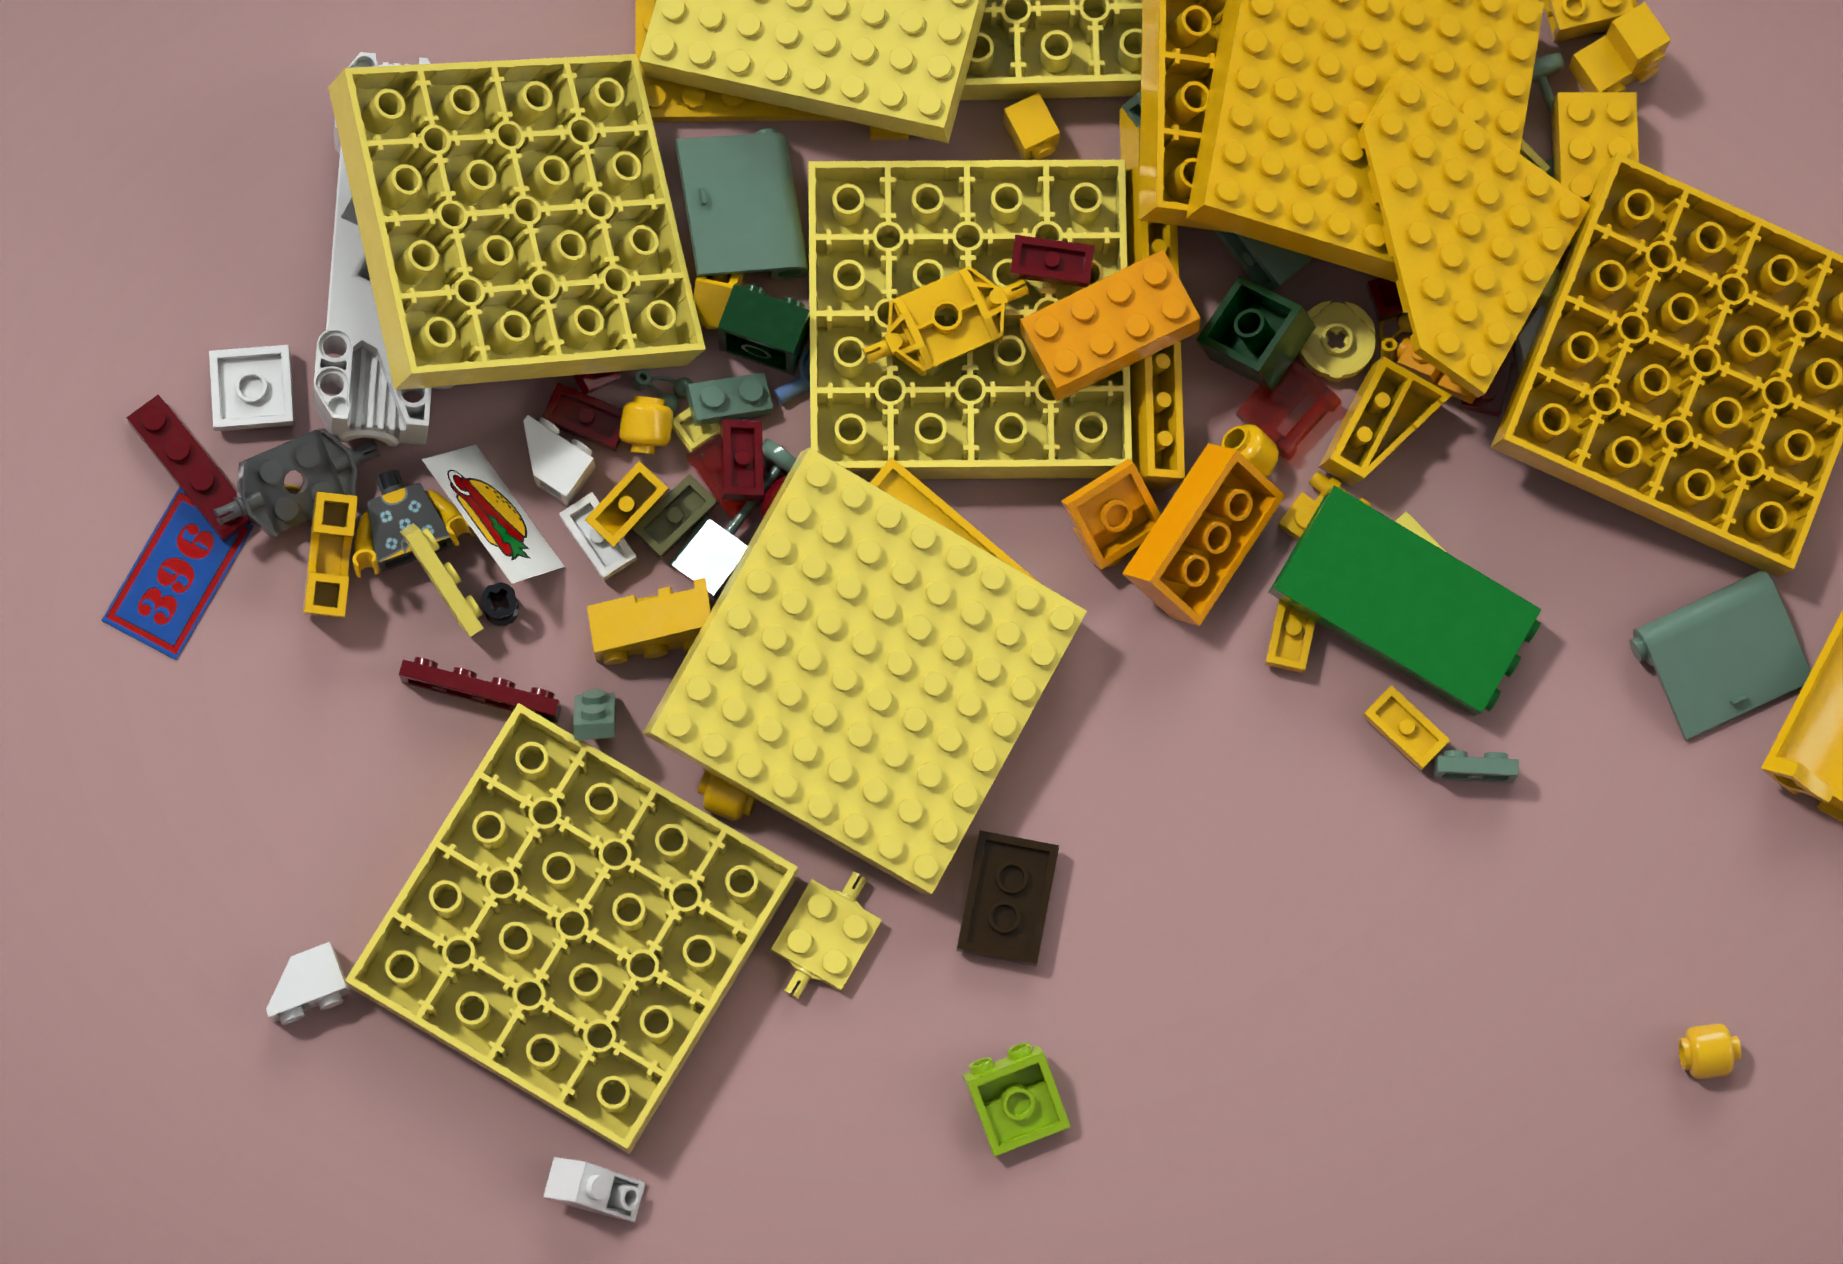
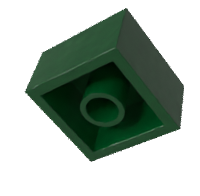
M1239 275L1196 340L1210 360L1274 391L1316 326L1303 306Z
M734 284L718 325L719 350L794 376L810 334V310L805 309V305L796 299L783 297L782 300L768 296L767 291L756 285L745 284L742 287Z

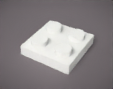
M289 344L209 351L212 415L215 432L295 425Z

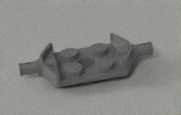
M318 428L239 462L237 495L233 498V502L213 509L214 515L220 516L216 520L219 525H222L239 516H246L271 537L279 536L278 533L313 518L315 494L317 492L355 496L357 467L365 461L380 456V451L374 449L378 446L372 440L355 449L347 448L327 430ZM296 470L302 475L303 485L298 492L291 494L284 486V478L290 471Z

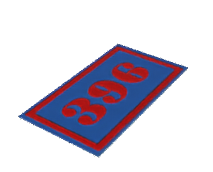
M179 487L101 621L177 660L254 526L248 524L223 543Z

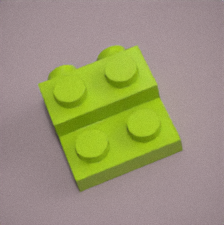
M1029 1042L1014 1045L1007 1050L1008 1057L993 1062L991 1057L978 1059L969 1065V1072L962 1074L975 1112L979 1117L994 1157L1071 1127L1045 1054L1039 1045L1031 1047Z

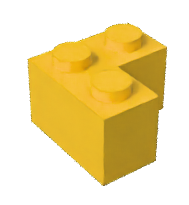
M1644 2L1612 21L1605 36L1573 54L1568 69L1584 92H1625L1627 90L1626 85L1636 79L1639 83L1645 82L1659 71L1658 65L1665 59L1666 55L1664 53L1671 39Z

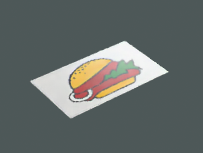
M477 445L421 459L511 584L565 567Z

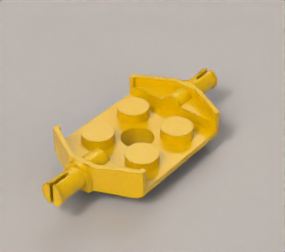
M968 266L890 300L888 332L884 335V340L862 348L868 364H871L888 355H895L896 358L923 377L926 375L927 370L995 340L998 343L1002 342L1005 306L1013 300L1029 295L1027 285L1025 286L1023 278L1003 288L1001 285L996 286L974 268ZM949 308L955 311L958 320L952 326H942L935 320V314L940 309Z

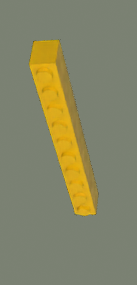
M1121 107L1119 109L1121 159H1125L1127 267L1164 249L1179 277L1178 225L1139 220L1140 128L1135 126ZM1181 341L1130 365L1132 462L1136 465L1148 489L1167 490L1185 479Z

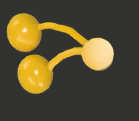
M1408 313L1402 314L1399 317L1398 325L1401 329L1394 333L1391 338L1384 339L1383 325L1385 321L1380 322L1381 357L1384 356L1393 361L1397 355V342L1395 338L1402 332H1412ZM1397 317L1388 319L1386 321H1393L1397 319Z

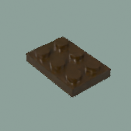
M982 830L979 831L957 951L1037 966L1059 845Z

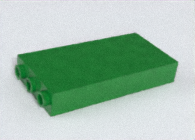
M1335 485L1327 490L1268 591L1271 595L1473 716L1481 714L1484 709L1489 712L1494 707L1501 694L1497 686L1504 675L1510 677L1521 659V656L1516 653L1523 641L1529 643L1541 624L1536 618L1542 609Z

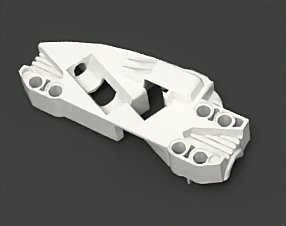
M360 52L347 68L397 66L400 63L389 64V62H383V65H378L376 53ZM419 57V64H431L428 58ZM334 119V146L340 154L326 331L319 336L316 346L313 385L314 408L330 434L340 442H348L358 438H374L387 443L388 446H397L399 443L426 444L429 428L431 389H448L454 385L394 390L371 281L368 280V267L336 121ZM335 353L339 354L341 357L332 358L329 357L328 354ZM407 391H416L421 394L422 399L411 403L406 401L402 395ZM326 394H337V395H336V396H329V395H326Z

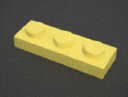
M414 523L401 530L400 533L462 630L471 637L484 629L477 619L483 615L481 609L471 595L464 598L456 585L462 582L449 561L442 564L435 551L440 546L430 530L426 528L421 531Z

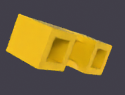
M317 492L315 494L302 614L334 618L345 617L349 583V560L352 538L354 536L358 496Z

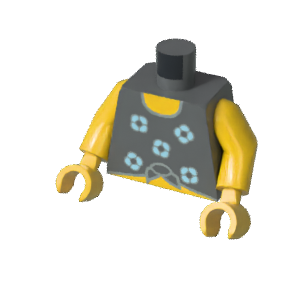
M398 470L386 471L376 477L382 496L367 501L368 511L359 520L354 541L355 554L352 559L355 573L359 578L361 577L360 572L362 569L372 567L376 575L380 573V569L384 572L417 560L400 533L401 530L412 523L419 527L421 531L426 528L430 530L440 546L435 553L454 547L453 544L455 546L460 545L457 538L462 533L468 532L472 538L476 534L456 506L435 490L425 491L421 483L404 487Z

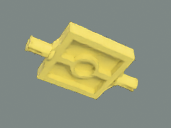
M852 872L842 892L830 890L811 879L770 951L787 960L793 969L796 970L786 989H784V992L790 995L797 982H799L797 989L792 995L793 998L800 999V995L810 979L823 981L841 991L881 923L882 919L864 910L856 901L859 893L868 881L862 876L856 887L852 889L860 874Z

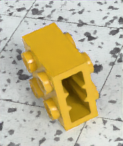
M1541 0V2H1544L1543 9L1554 43L1608 31L1612 21L1637 7V0Z

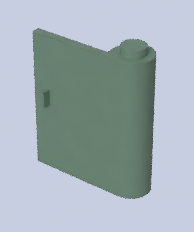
M766 128L755 132V134L685 138L675 141L697 277L769 271L772 279L787 280L801 277L809 272L788 141L785 134L778 133V130L775 128Z
M1764 570L1633 629L1634 638L1629 640L1630 647L1637 660H1645L1647 664L1654 666L1685 740L1803 686L1811 672L1777 588L1769 574Z

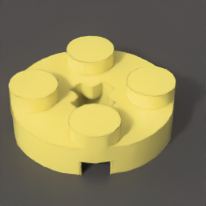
M1326 301L1317 304L1307 312L1316 328L1300 350L1299 356L1304 365L1314 374L1324 377L1330 382H1339L1342 379L1351 378L1359 374L1370 363L1375 350L1376 332L1370 316L1356 304L1346 301L1344 303ZM1330 332L1334 335L1343 333L1346 336L1343 340L1345 347L1342 349L1338 347L1331 348L1328 345L1329 337L1327 334Z

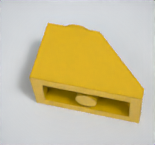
M744 273L697 277L693 300L695 301L699 322L702 327L712 330L718 329L734 284L741 286Z
M638 461L584 520L615 547L670 488L647 466Z

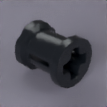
M502 582L487 586L481 596L487 620L497 626H507L513 623L518 618L520 612L519 602L515 596L514 589ZM503 598H506L509 607H500L495 611L492 602H501Z

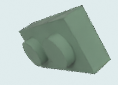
M764 372L690 383L685 390L694 426L720 423L723 419L739 420L771 415L773 411V404Z
M591 689L584 691L582 695L574 696V740L615 738V692L606 693L601 689Z
M1448 750L1444 751L1443 756H1437L1433 762V779L1513 783L1519 775V759H1508V754L1502 752L1484 753V758L1468 757V752Z

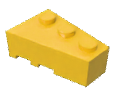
M1383 356L1371 365L1318 467L1345 483L1354 486L1372 472L1452 395Z
M706 579L693 580L694 589L673 593L672 587L668 586L658 589L659 595L637 598L636 595H631L587 606L596 661L604 660L606 665H615L628 661V656L644 654V658H659L667 655L668 650L684 648V651L688 652L711 612Z

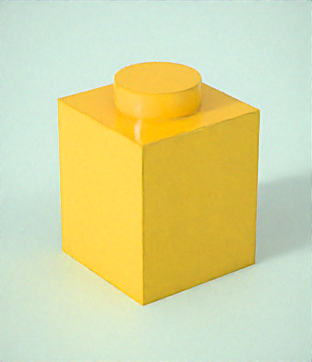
M1040 93L1004 108L1003 123L1022 160H1028L1033 157L1035 160H1040L1051 155L1056 150L1055 147L1059 145L1060 131Z

